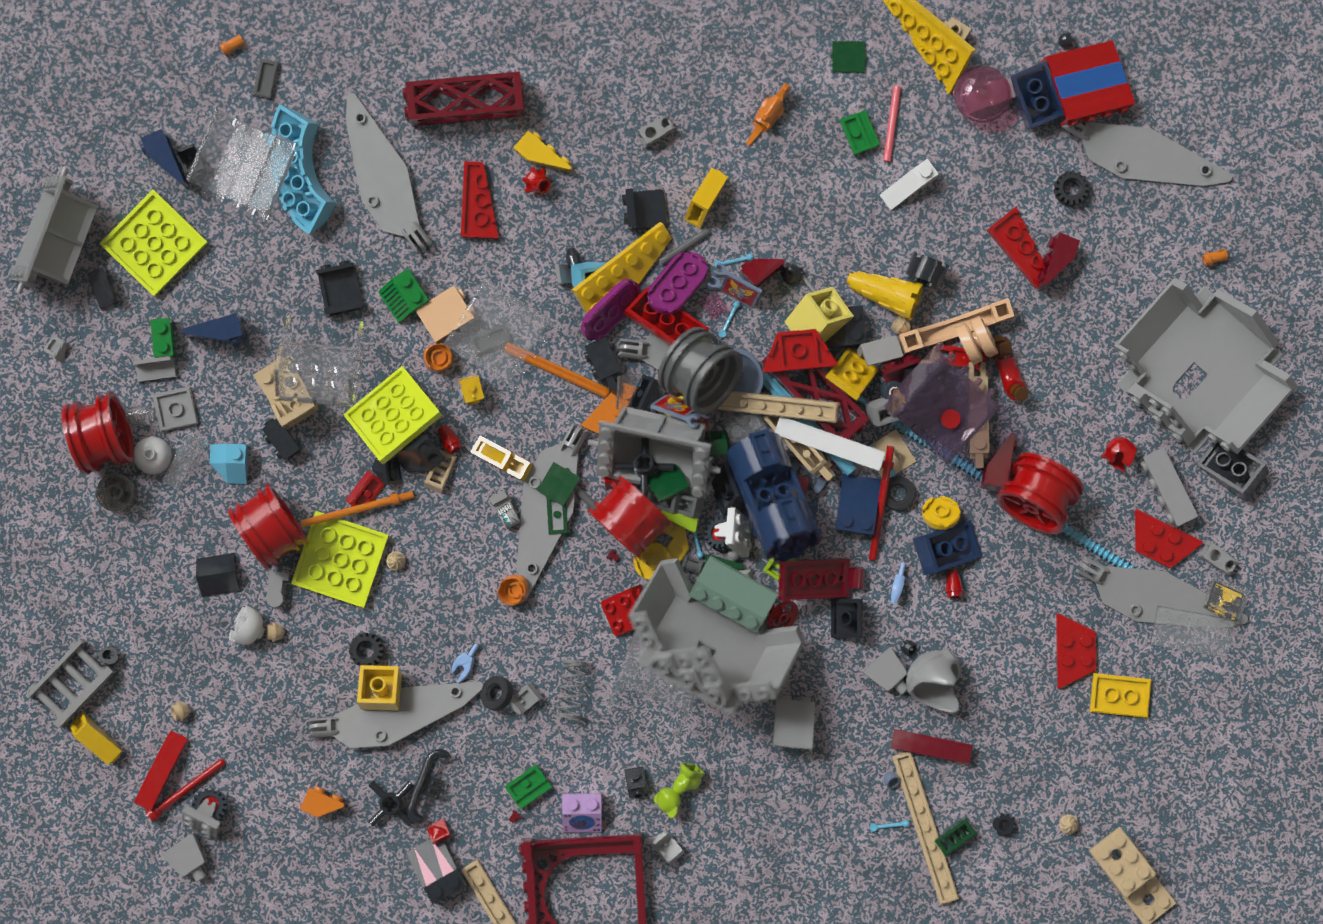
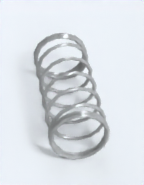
M563 659L562 661L563 663H570L563 665L562 668L571 671L576 670L567 668V666L587 665L586 661ZM577 670L576 672L581 673L580 675H562V679L573 681L582 685H563L559 688L562 690L571 691L569 689H565L562 687L584 686V683L574 681L565 677L585 676L586 674L584 672ZM571 691L579 695L559 696L558 698L563 701L572 702L563 698L582 697L583 694ZM573 701L572 703L577 704L579 706H559L557 707L558 710L569 712L572 714L556 713V716L563 718L580 719V714L570 712L561 708H578L582 705L580 703Z

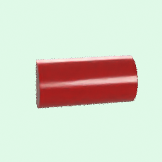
M649 286L625 309L624 314L670 347L679 336L691 328L702 327L707 332L709 330L707 326L682 309L674 314H661L655 311L650 306L647 298Z

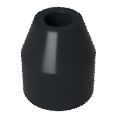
M570 248L566 251V261L569 269H571L573 264L583 263L581 255L575 248Z

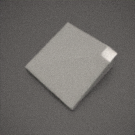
M53 335L43 351L58 361L63 362L67 343Z

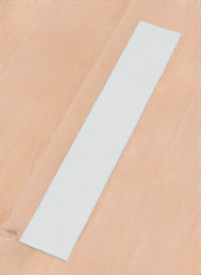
M781 416L775 429V433H778L781 437L878 471L885 455L883 451Z

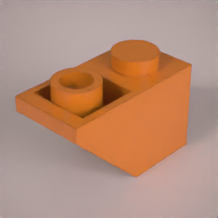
M315 785V788L310 787L300 810L319 817L345 807L346 803L343 802V797L336 794L332 796L325 794V789Z

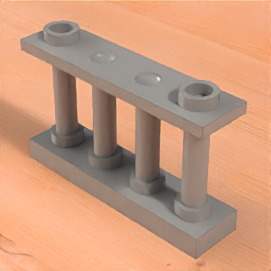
M84 640L72 642L68 647L69 651L38 683L35 682L28 688L29 693L26 697L30 699L36 695L56 715L57 719L53 723L58 728H63L116 672L111 666L101 667L81 648L86 643ZM75 653L96 672L97 678L93 682L86 680L68 662ZM62 667L83 687L84 691L79 696L74 695L54 676ZM48 682L69 700L70 706L66 710H61L41 690Z

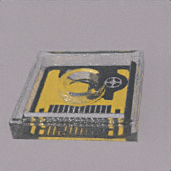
M1214 575L1203 608L1235 623H1239L1249 590Z

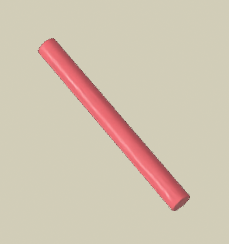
M893 86L883 161L891 162L901 91L899 86Z

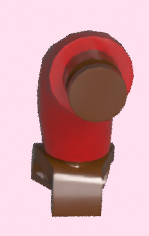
M1001 335L993 336L998 354L991 358L997 359L996 364L1004 392L1011 400L1024 401L1028 397V390L1013 356H1008L1012 354V344L1008 341L1007 337Z

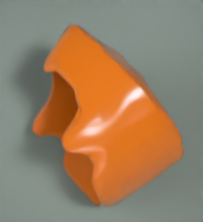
M435 343L425 348L423 361L429 371L440 373L452 366L454 355L447 345Z
M514 574L507 576L500 582L497 593L503 604L514 606L525 602L530 590L526 578L522 575Z

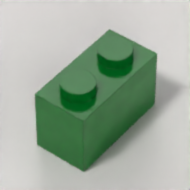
M171 318L151 319L154 358L166 356L177 358L173 320Z

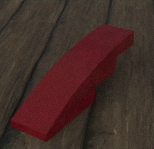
M894 729L890 747L970 764L973 751L972 744Z

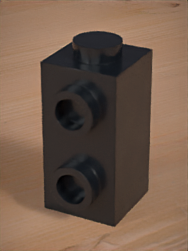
M272 418L264 424L265 427L262 430L265 434L262 436L268 444L272 443L276 448L274 453L280 460L288 461L302 451L289 431L283 428L277 419L274 420Z

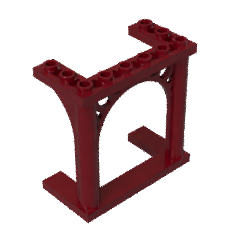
M633 832L632 835L542 840L525 838L523 843L519 845V855L523 857V861H526L522 862V872L526 874L527 881L523 882V891L527 893L528 901H524V911L528 913L529 921H525V924H543L545 922L558 924L547 909L545 885L550 873L560 862L577 855L634 852L638 924H646L641 832ZM552 854V857L557 855V860L552 862L548 855ZM537 859H545L549 864V869L541 870L537 866ZM535 871L543 875L542 881L537 880L539 877ZM537 894H542V898L538 899ZM541 911L544 912L545 918L537 923V920H539L541 914L538 913Z

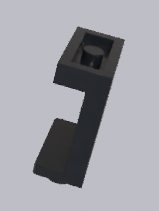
M350 260L341 261L338 266L331 267V264L320 266V269L316 270L324 302V312L327 317L364 309L356 266L353 262L350 263Z

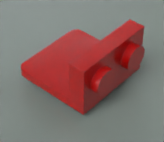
M641 584L601 601V606L615 636L634 629L628 615L644 590Z

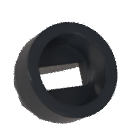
M1070 32L1059 36L1058 43L1062 48L1072 47Z
M911 640L903 641L904 645L900 646L901 651L908 657L912 656L917 649V644Z

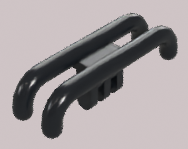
M433 750L424 761L407 807L408 817L417 824H421L424 821L423 816L416 812L421 794L434 799L439 797V795L432 793V791L440 792L442 788L434 785L435 783L443 785L444 781L430 776L429 773L435 758L448 757L449 753L447 750Z

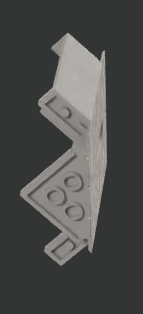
M1174 278L1114 345L1118 350L1117 355L1127 362L1125 365L1129 369L1116 385L1131 397L1130 400L1136 406H1141L1152 416L1151 419L1158 425L1162 424L1171 432L1173 439L1179 443L1182 442L1194 454L1208 440L1214 444L1220 443V446L1227 452L1231 450L1238 454L1298 386L1291 375L1274 366L1283 354L1275 348L1279 342L1255 309L1219 289L1212 293L1207 287L1203 286L1195 295L1186 283L1177 278ZM1195 363L1208 375L1189 397L1179 399L1174 395L1173 386L1186 370Z
M678 558L661 560L628 615L643 646L635 662L732 717L735 715L741 702L776 699L805 642L799 627L791 626L768 629L766 626L770 616L768 612L758 632L755 633L690 597L689 594L694 585L688 582ZM750 569L739 571L755 580ZM698 642L708 646L696 648ZM709 647L716 651L714 656H712Z

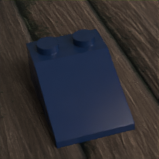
M1046 61L1010 76L1018 109L1025 127L1032 129L1064 115Z
M160 129L141 137L142 144H140L143 154L147 158H151L186 189L190 188L168 135Z
M237 313L180 329L181 333L189 338L229 345L233 344V346L242 345L244 340L248 339L242 317Z
M843 473L834 530L873 536L881 479L851 474L847 476Z
M971 520L956 524L954 527L946 530H937L913 538L924 575L936 573L982 557Z

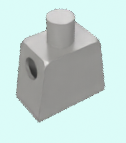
M890 647L862 672L887 692L892 687L900 695L907 690L906 683L902 680L907 671Z
M195 833L190 834L161 854L181 877L191 873L195 881L198 882L206 876L200 866L208 860Z

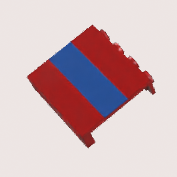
M1113 40L1049 55L1039 62L1046 61L1066 117V120L1060 124L1061 126L1069 125V127L1080 124L1081 121L1089 123L1096 120L1097 117L1102 116V119H1105L1117 112L1124 114L1129 112V108L1135 104Z

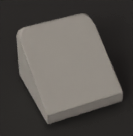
M556 264L555 270L558 285L571 284V270L568 268V265Z

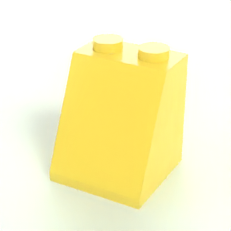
M829 287L806 294L786 319L785 323L790 331L816 329L825 343L854 316L834 287Z

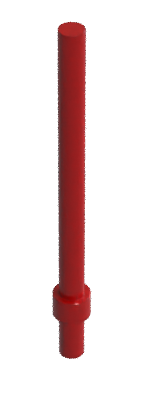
M887 445L885 460L882 462L883 474L874 534L869 553L870 560H876L890 473L894 467V462L892 461L895 447Z

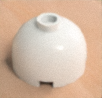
M146 437L139 441L134 448V463L139 470L146 474H160L171 463L173 456L171 447L159 437Z
M245 605L234 621L236 622L235 631H230L229 640L237 644L249 645L257 638L261 639L265 628L262 627L263 619L260 613Z

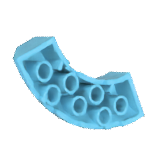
M279 104L271 125L273 127L271 139H268V144H270L268 166L269 171L272 173V185L276 195L279 196L283 204V209L289 213L292 221L308 235H311L329 219L337 204L324 191L314 170L312 151L314 137L319 124L306 115Z

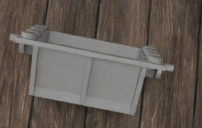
M66 167L62 168L60 176H49L43 180L42 188L44 189L15 266H11L8 273L9 280L19 282L16 293L21 294L24 285L33 288L36 276L60 284H68L98 205L69 193L73 181L66 178L68 172Z
M623 406L614 423L600 421L598 441L588 440V445L598 447L597 475L617 479L621 475L628 482L640 484V478L636 476L634 470H615V463H634L635 458L641 454L642 438L649 439V455L654 459L655 463H674L678 466L681 473L685 474V480L690 488L681 494L705 499L707 478L711 472L720 474L721 468L712 466L713 457H709L711 444L704 443L706 424L699 423V426L692 428L685 420ZM644 462L643 467L639 469L647 470L649 467H647V463Z

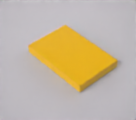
M848 347L837 361V366L830 370L826 378L857 400L879 369L874 365L867 366L865 359L859 357L855 351Z
M1093 673L1089 712L1148 718L1151 679Z

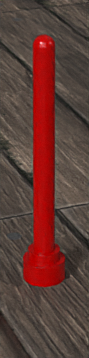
M219 759L161 804L155 805L152 811L146 809L145 813L153 823L159 820L164 810L225 765V760Z

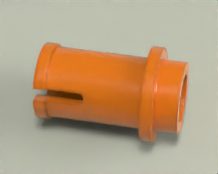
M237 35L226 42L222 41V44L219 46L224 55H231L230 52L245 44L241 36Z
M1225 248L1211 253L1205 252L1202 255V260L1205 266H1212L1214 263L1228 260V254Z

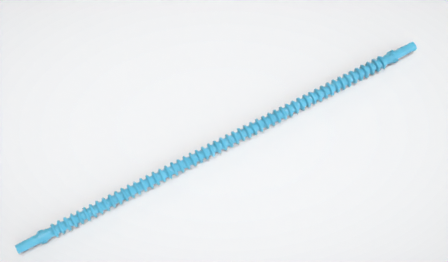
M861 395L855 400L864 407H866V402H870ZM902 420L891 422L890 426L895 425V429L899 428L900 432L904 431L905 435L909 434V438L914 437V441L918 440L919 444L923 443L924 447L928 446V450L933 449V453L936 451L938 456L941 454L943 459L947 458V461H952L951 464L955 463L956 467L960 466L961 470H966V473H971L970 476L974 475L975 479L979 478L981 482L982 469H975L973 463L969 464L968 460L964 461L963 457L959 458V454L954 455V451L950 452L949 448L945 449L944 445L940 446V442L935 443V439L931 440L930 436L926 437L925 433L921 434V430L916 431L917 428L913 429L911 424L907 425V422H902ZM1068 523L1064 525L1062 532H1065V536L1069 535L1070 539L1074 538L1075 542L1079 541V545L1084 544V548L1088 547L1089 551L1093 550L1094 554L1098 553V557L1103 556V560L1107 559V562H1112L1113 566L1134 568L1133 564L1129 565V561L1124 562V558L1120 559L1119 555L1115 556L1114 552L1110 553V549L1105 550V546L1102 548L1100 543L1096 544L1095 540L1091 541V537L1086 538V534L1083 536L1081 531L1078 533L1077 529L1067 526Z

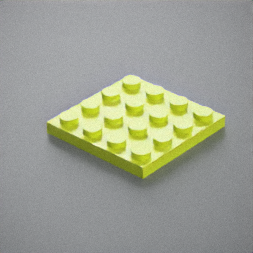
M152 190L99 244L156 297L208 242L161 196Z
M403 366L343 414L382 464L386 463L442 416L441 412Z
M315 511L314 517L324 513ZM339 518L311 525L307 535L309 544L303 547L291 584L365 608L389 535Z

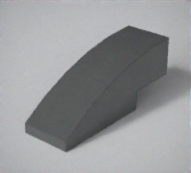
M648 486V495L645 497L658 509L689 517H701L704 498L680 493L659 503L655 494L651 493V487Z

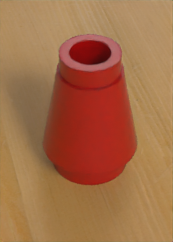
M444 425L437 430L446 452L454 454L462 448L461 440L448 425Z
M948 570L945 587L947 598L963 597L962 593L964 590L959 571Z

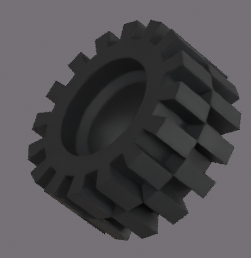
M1072 170L1071 172L1066 171L1058 177L1054 183L1053 191L1056 195L1055 198L1061 204L1063 203L1065 206L1071 205L1072 207L1079 205L1085 200L1090 187H1088L1089 182L1086 181L1085 175L1082 176L1081 172L1076 173ZM1067 182H1075L1078 185L1079 190L1076 195L1070 196L1066 194L1064 186Z
M362 633L351 640L348 651L351 660L356 665L375 666L382 660L385 651L384 644L375 634ZM366 642L374 647V653L369 658H364L359 652L360 646Z

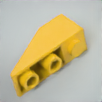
M528 130L513 147L514 151L528 163L566 172L572 171L571 162L564 156L560 158L555 154L557 152L556 149L550 144L546 146L541 142L542 137L536 132L531 133Z

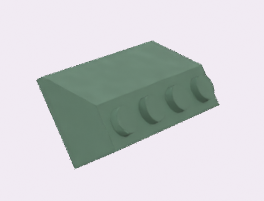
M710 556L689 596L757 633L779 593Z

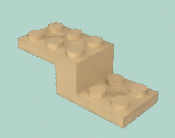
M1120 827L1116 828L1088 850L1142 924L1152 923L1176 904L1156 878L1154 870ZM1114 849L1121 851V857L1118 860H1114L1111 857V852ZM1146 894H1151L1154 897V901L1150 905H1146L1143 901Z

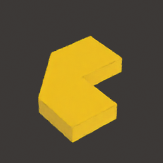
M672 522L673 526L671 528L669 526L665 528L666 534L673 538L667 549L671 553L672 559L678 558L679 562H681L689 550L686 530Z

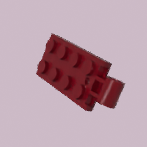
M850 558L780 561L778 600L849 597V588H864L865 568H850Z

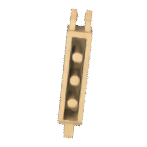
M969 362L968 378L966 379L968 455H970V459H974L975 469H983V459H987L989 454L988 376H986L985 362L980 363V376H974V365L972 362Z
M764 415V420L775 431L780 416ZM785 417V418H788V419H791V420L796 421L794 418ZM781 437L783 442L812 474L823 475L827 481L836 476L830 468L832 460L824 451Z

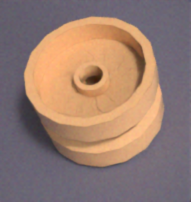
M981 316L971 319V326L974 332H971L969 326L965 323L955 327L973 365L983 361L981 348L988 357L998 354L994 343L995 340Z

